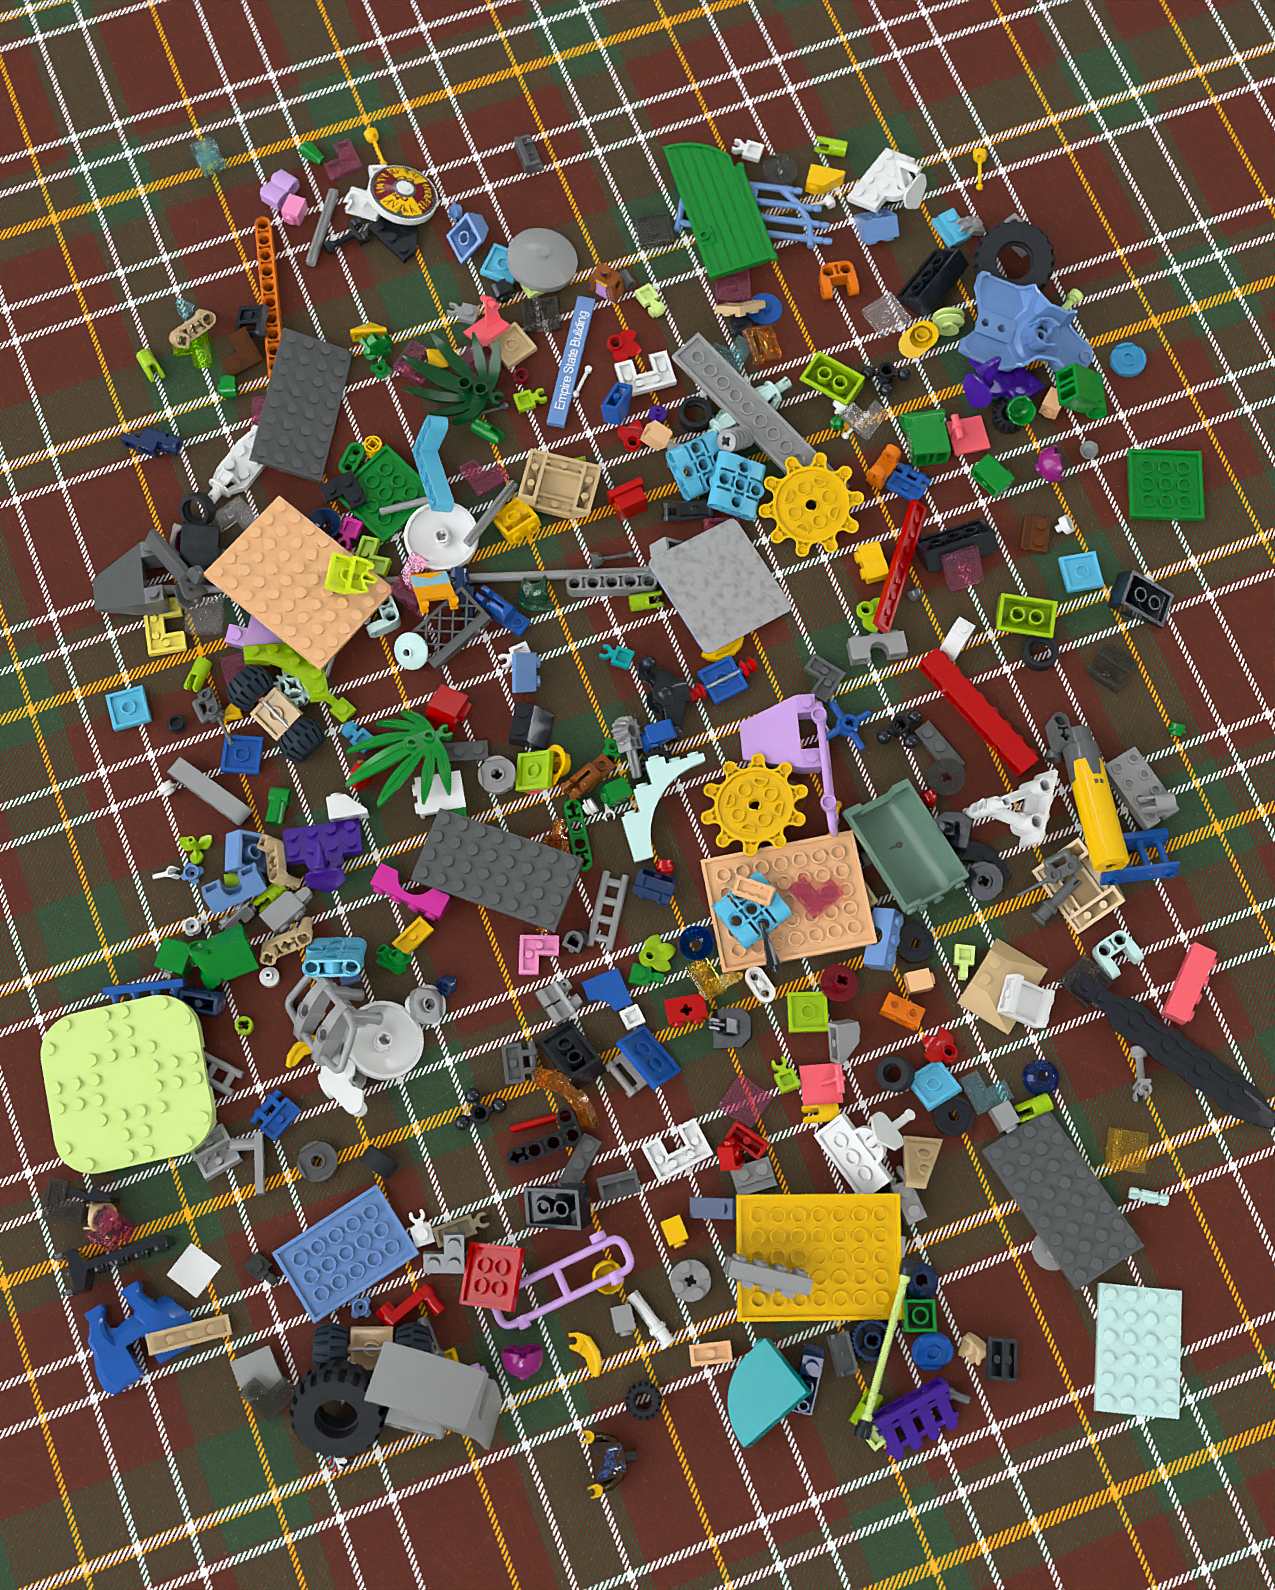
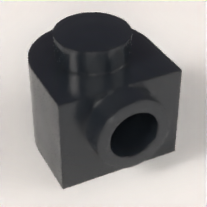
M505 278L495 282L490 287L495 301L501 304L507 303L512 299V294L515 293L512 284H508Z
M748 315L732 317L729 328L730 334L735 338H747V333L751 332L752 321H748Z
M574 929L566 934L562 945L567 947V950L571 953H581L585 950L588 943V934L583 929Z

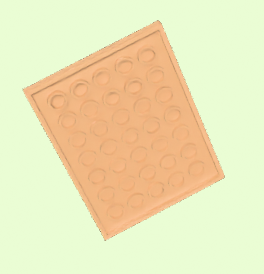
M280 496L203 573L205 578L319 670H322L389 598L390 594L394 592V588L372 570L368 571L369 574L378 578V580L373 585H366L369 592L362 594H340L324 589L331 554L336 552L348 557L353 555Z
M852 830L840 832L836 837H832L829 834L789 842L782 849H777L774 846L759 848L753 857H747L744 852H738L700 860L723 974L767 965L763 938L745 950L711 907L732 890L738 875L749 878L756 871H759L769 884L776 888L775 891L793 913V915L774 928L768 935L781 963L877 944ZM754 906L748 907L747 912L749 914H755L757 912V908ZM739 918L731 921L733 926H739L742 923V920ZM763 921L765 928L767 929L770 926V924L766 921Z

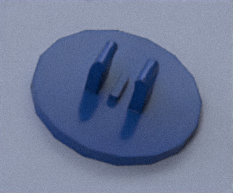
M760 293L750 299L765 300L766 308L759 309L758 313L747 312L750 320L755 324L769 326L780 319L782 304L774 295Z

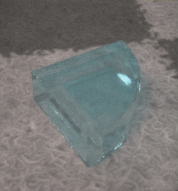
M180 298L177 299L178 314L184 321H188L195 306Z

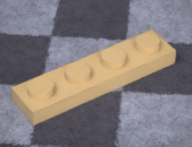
M224 1314L145 1335L150 1356L232 1335L229 1316Z

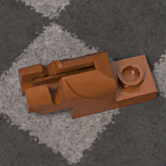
M602 753L592 763L588 762L581 770L561 786V790L566 795L574 788L569 793V799L574 801L585 792L589 793L616 766Z

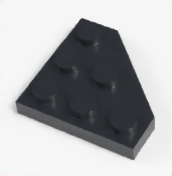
M380 216L377 221H373L367 227L368 231L403 263H406L417 253L418 224H398Z

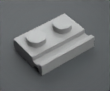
M768 1157L746 1163L740 1170H730L737 1194H752L777 1186Z

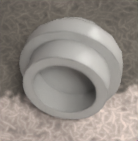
M1086 441L1080 446V453L1086 459H1092L1098 454L1099 447L1093 441Z

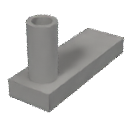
M254 1132V1138L230 1139V1151L254 1150L255 1194L257 1196L265 1195L263 1132Z

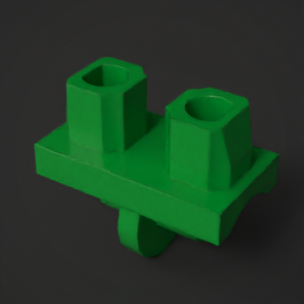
M371 333L368 338L361 337L359 340L365 346L363 353L368 360H375L378 355L389 356L392 353L389 347L393 340L388 334H383L380 338L376 333Z
M382 944L376 951L379 958L375 962L379 966L390 969L396 975L406 971V964L413 960L411 955L403 953L399 949H391L385 944Z

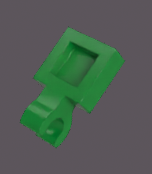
M633 963L629 983L648 987L649 982L663 984L665 976L662 973H651L652 967Z

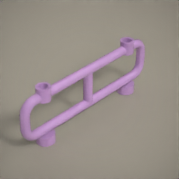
M817 701L815 708L811 712L813 722L817 724L824 796L821 798L820 803L822 809L827 814L830 834L832 837H836L840 820L836 813L837 801L834 796L829 742L826 741L825 733L829 731L826 724L827 713L823 703Z
M604 1230L589 1236L592 1243L591 1246L520 1279L519 1289L554 1273L563 1294L562 1297L512 1321L505 1320L501 1310L491 1309L497 1323L504 1329L511 1330L519 1327L521 1331L531 1326L530 1321L608 1283H612L615 1286L623 1282V1276L631 1272L634 1266V1257L628 1243L620 1236L607 1237ZM612 1244L620 1246L626 1259L624 1267L575 1291H570L561 1271L562 1268Z

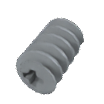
M747 426L725 429L718 435V447L721 451L727 452L745 449L753 444L754 433Z

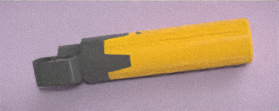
M1056 712L1047 722L1045 729L1051 749L1058 753L1063 752L1093 870L1098 873L1121 870L1128 865L1130 860L1099 745L1096 741H1093L1090 727L1083 725L1071 727L1068 717L1062 712Z

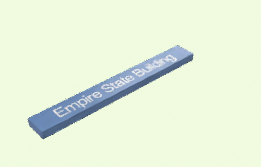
M582 296L577 297L547 418V425L565 428L572 393L595 306V299Z

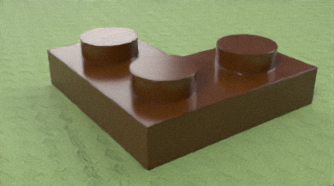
M244 326L228 335L237 352L222 359V362L231 376L263 359Z

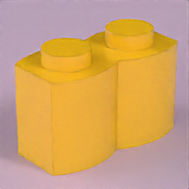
M879 541L857 546L854 558L856 563H859L862 568L860 569L862 580L865 579L866 583L870 584L886 579L889 569Z

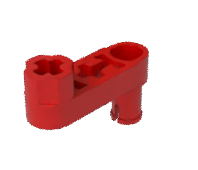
M426 1283L397 1308L389 1301L376 1314L386 1327H393L422 1302L428 1305L435 1316L443 1312L446 1307L435 1295L436 1292L432 1286Z

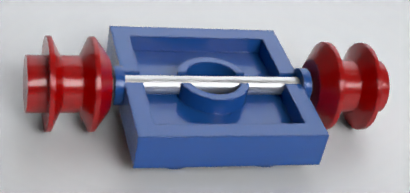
M731 655L698 671L697 675L702 684L696 682L695 688L689 686L690 700L698 703V698L706 699V693L708 692L714 705H717L747 690L749 686L742 674L750 677L749 672L757 673L758 664L756 660L748 656L747 661L743 662L740 660L739 667H737Z

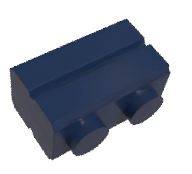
M640 867L632 893L636 894L640 899L649 898L655 900L659 905H669L678 878Z
M187 986L180 991L179 999L189 1005L196 1013L217 1016L225 1010L226 992Z

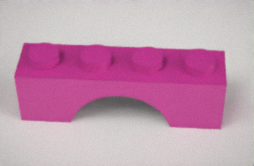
M380 863L370 882L373 892L381 896L386 894L390 896V900L397 904L403 902L408 905V909L416 913L421 911L425 913V917L433 921L435 919L442 920L452 901L449 895L434 888L421 895H412L405 892L400 886L399 872Z

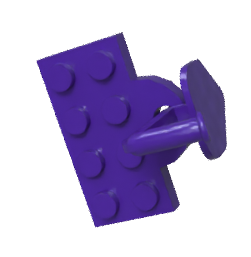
M995 356L984 364L968 358V362L975 368L977 375L968 373L962 383L971 407H988L992 398H1000L1002 396H1007L1011 400L1013 397L1024 395L1031 399L1043 391L1044 385L1024 367L1014 368L1009 372L998 371L1002 359L1000 356Z
M359 818L282 830L286 866L306 863L307 869L310 871L305 875L307 886L323 892L331 893L346 881L345 873L340 869L343 865L344 857L363 854Z

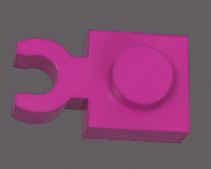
M345 516L339 532L343 536L338 539L337 543L342 546L344 542H347L345 549L350 551L352 548L351 540L358 539L364 523Z

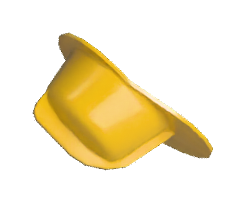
M925 320L919 321L910 327L900 337L898 343L902 355L907 358H917L932 347L939 337L936 325Z
M552 745L547 749L554 752L552 787L556 784L559 777L565 776L569 772L571 767L570 754L565 753L559 745Z

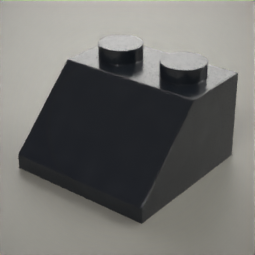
M516 702L508 737L509 744L537 750H547L554 714L535 705Z

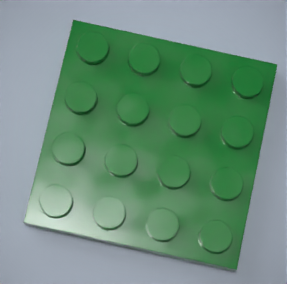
M387 444L354 474L368 504L351 511L344 496L338 499L384 545L407 524L411 515L424 505L382 516L379 508L426 497L421 477Z
M1128 449L1129 519L1204 520L1201 451Z

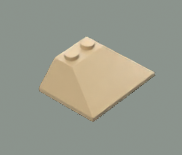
M531 448L517 498L534 511L566 519L589 516L602 466Z
M1080 837L1063 849L1068 848L1072 855L1076 854L1083 868L1074 873V875L1083 883L1058 907L1077 935L1126 901L1118 884L1100 886L1102 873L1093 870L1087 844ZM1065 857L1053 863L1055 869L1067 863ZM1043 863L1032 870L1039 882L1047 877L1044 872L1046 867ZM1073 874L1065 877L1063 881H1057L1056 885L1049 882L1042 886L1049 896L1052 897Z
M996 938L957 1004L1008 1035L1016 1020L996 1012L1006 975L1020 974L1024 976L1025 981L1038 986L1048 969Z

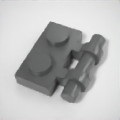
M535 1041L527 1042V1050H522L521 1042L501 1045L506 1085L526 1083L525 1075L529 1074L531 1075L532 1082L540 1081L539 1073L541 1071L537 1063V1056L539 1054ZM523 1057H529L530 1067L524 1068Z

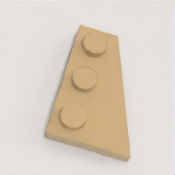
M903 1136L904 1144L902 1150L905 1187L926 1189L943 1139Z

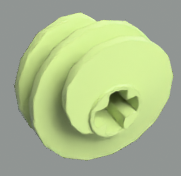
M947 307L936 311L932 321L940 335L952 336L958 334L959 328L964 325L965 313L959 308Z

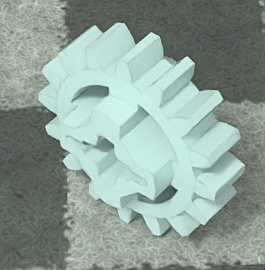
M283 671V676L277 675L278 682H273L274 687H278L282 691V686H284V694L297 708H299L300 703L306 705L305 700H309V697L301 681L297 677H292Z

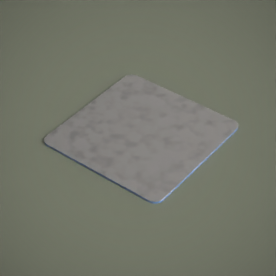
M729 519L651 558L648 563L652 573L701 649L708 654L782 616L791 609L790 601L740 524L734 519Z

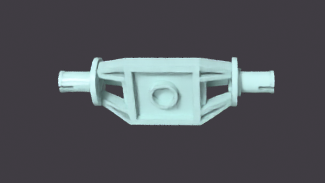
M784 377L776 384L766 381L764 385L754 389L767 402L772 399L773 401L770 405L776 409L777 405L782 401L780 394L790 388L792 384L790 380L786 381L787 377ZM720 410L716 417L709 421L711 429L706 433L715 431L719 435L721 431L738 427V425L727 412L725 413L723 410Z

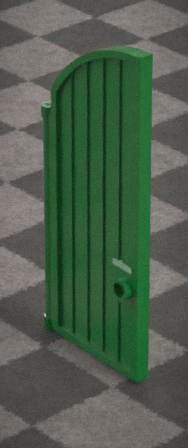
M677 143L663 146L665 157L710 281L767 263L771 260L772 262L777 261V253H775L743 163L739 162L734 166L729 154L705 144Z

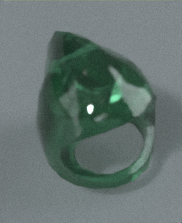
M546 575L537 584L530 583L525 577L523 578L517 592V601L522 609L527 611L555 609L556 605L551 604L549 601Z

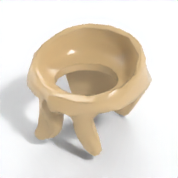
M95 1202L86 1204V1206L90 1207L88 1212V1225L90 1227H83L84 1230L100 1234L112 1228L117 1216V1209L113 1204ZM103 1210L106 1213L107 1220L103 1226L99 1227L95 1224V1215L98 1211Z
M969 1332L962 1337L958 1355L965 1356L970 1364L976 1362L977 1365H980L981 1360L986 1357V1343L975 1334Z

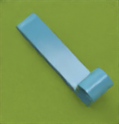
M428 415L414 444L413 456L431 510L450 513L454 507V499L438 454V450L448 430V419L443 416Z

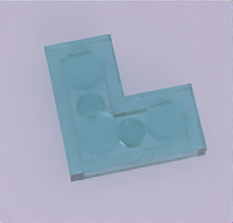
M738 335L731 349L715 342L712 347L740 373L754 346V342Z
M977 1070L959 1079L977 1116L1014 1098L1005 1080L987 1088Z

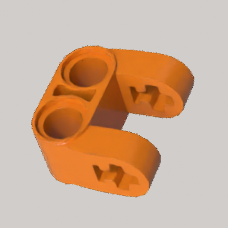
M839 261L827 263L821 267L819 285L823 300L833 299L832 286L846 284L849 296L859 294V284L851 262Z
M888 444L883 450L882 455L867 473L865 481L882 490L899 464L901 451L896 446Z

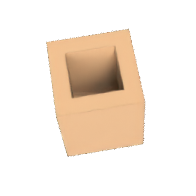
M1050 388L1039 410V413L1044 417L1054 420L1062 407L1059 406L1057 389Z
M654 420L646 425L640 440L656 451H659L662 448H666L668 443L671 442L670 436L672 431Z
M929 968L908 972L903 976L908 996L930 991L934 987L933 984H935L934 975L929 972Z

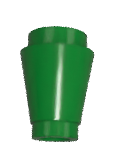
M306 140L299 148L302 157L319 166L326 159L312 142Z

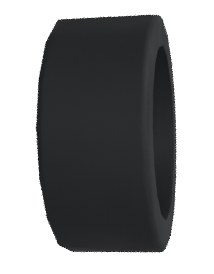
M698 396L688 397L682 401L678 412V420L682 428L690 433L705 431L710 426L709 421L712 419L713 410L711 404L706 399ZM690 407H700L706 412V418L702 422H690L685 418V411Z
M194 492L181 499L179 514L183 522L209 525L215 519L216 507L208 495L203 492ZM192 500L199 502L204 510L203 520L197 519L192 514L190 506Z
M1031 636L1022 647V661L1031 670L1038 672L1046 671L1056 662L1059 648L1053 638ZM1035 643L1044 644L1050 649L1051 657L1046 662H1038L1030 656V647Z

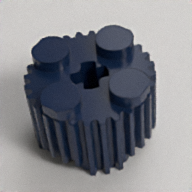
M863 1320L858 1325H855V1329H852L853 1332L850 1333L853 1351L856 1353L855 1356H859V1359L863 1361L876 1362L880 1359L883 1341L886 1338L885 1333L888 1330L887 1325H883V1322H879V1320ZM868 1336L875 1337L874 1346L867 1344Z

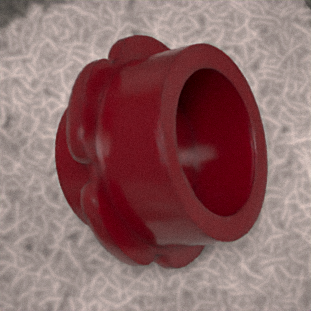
M524 368L517 369L513 374L514 383L519 386L528 384L530 373Z

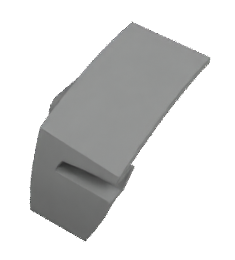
M388 1341L383 1343L364 1398L367 1402L389 1407L384 1422L388 1426L435 1439H443L445 1431L449 1430L475 1439L487 1450L490 1448L502 1407L499 1387L495 1380L488 1378L489 1374L487 1372Z

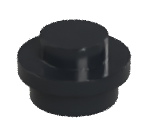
M174 715L168 720L167 726L172 733L179 734L186 729L187 721L181 715Z

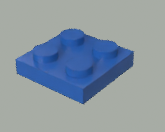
M229 734L234 742L230 746L225 736L220 767L221 773L259 776L264 738Z

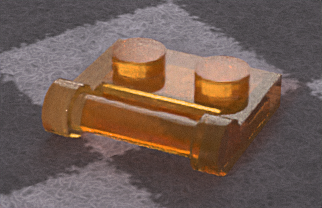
M771 324L750 327L742 331L753 357V365L778 361L783 358ZM753 335L756 336L757 342H758V344H759V347H760V350H761V353H762L761 356L759 355V352H758L757 346H756V344H755Z

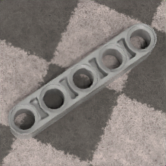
M653 573L578 574L567 578L566 590L571 597L629 596L656 591L657 579ZM633 582L635 585L629 587L626 583ZM646 582H652L653 585H652V586H646L645 583H646ZM591 583H595L598 585L595 588L589 587ZM615 583L616 586L609 587L608 584ZM572 584L579 585L577 588H571L570 586Z
M181 757L167 771L175 780L238 826H241L252 812L248 806Z

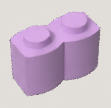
M280 169L272 175L270 182L262 186L260 190L261 200L277 211H280L288 195H294L300 187L298 179Z

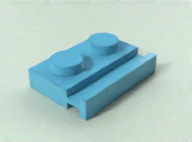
M954 208L931 220V224L949 249L972 237L967 230L964 232L959 231L962 226L956 224L960 217Z

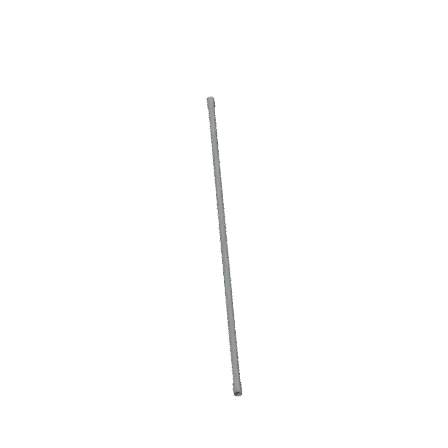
M649 566L472 573L469 574L470 583L559 580L578 574L652 573ZM447 574L450 582L456 581L450 577V574ZM409 576L380 577L390 586L412 585ZM163 585L167 594H175L174 589L176 585ZM203 585L207 589V593L223 592L216 586Z

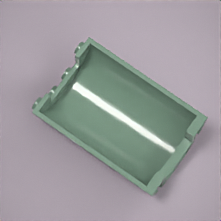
M908 778L893 785L886 794L862 806L858 803L843 811L844 818L904 914L911 915L916 911L920 913L929 907L928 904L932 902L934 904L939 903L944 899L943 895L954 888L957 890L966 884L965 880L969 877L968 872L940 828H938V825ZM898 841L902 842L903 844L901 848L896 847L893 849H889L890 847L896 845Z

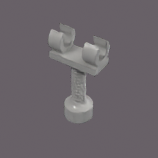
M1134 1046L1130 1048L1131 1057L1135 1058L1137 1073V1081L1132 1086V1091H1135L1133 1099L1135 1102L1138 1101V1093L1140 1096L1143 1095L1144 1102L1152 1092L1151 1079H1145L1143 1058L1147 1056V1052L1139 1046Z

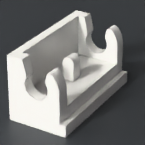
M355 187L350 188L344 202L348 203L345 207V212L377 221L381 215L371 205L367 191Z

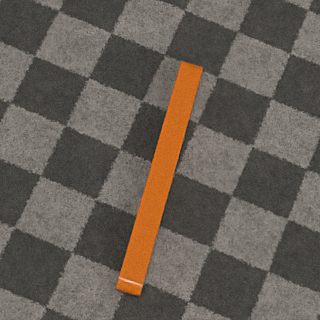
M259 217L255 221L261 301L262 305L264 304L269 307L265 327L267 330L265 345L268 378L270 380L276 356L273 354L277 352L283 329L274 233L270 220L267 217Z

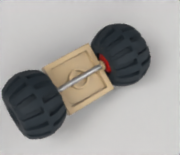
M257 665L247 666L228 684L226 692L230 702L237 708L245 711L256 707L250 715L276 741L279 740L280 751L288 760L302 763L324 742L325 734L320 724L307 717L298 720L303 713L278 687L273 688L271 676L262 667Z
M333 1322L320 1325L315 1329L313 1335V1368L321 1363L323 1365L327 1364V1361H348V1354H350V1363H358L363 1365V1368L366 1370H374L384 1341L393 1343V1327H351V1344H349L348 1330L343 1325ZM410 1322L397 1328L396 1344L429 1353L430 1331L428 1327L421 1323Z

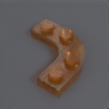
M539 1067L532 1071L535 1083L539 1088L555 1091L569 1101L580 1125L595 1129L600 1124L586 1094L581 1089L578 1091L569 1083L571 1081L569 1078L556 1071Z

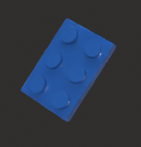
M644 1024L616 1043V1046L653 1090H656L681 1071V1068Z

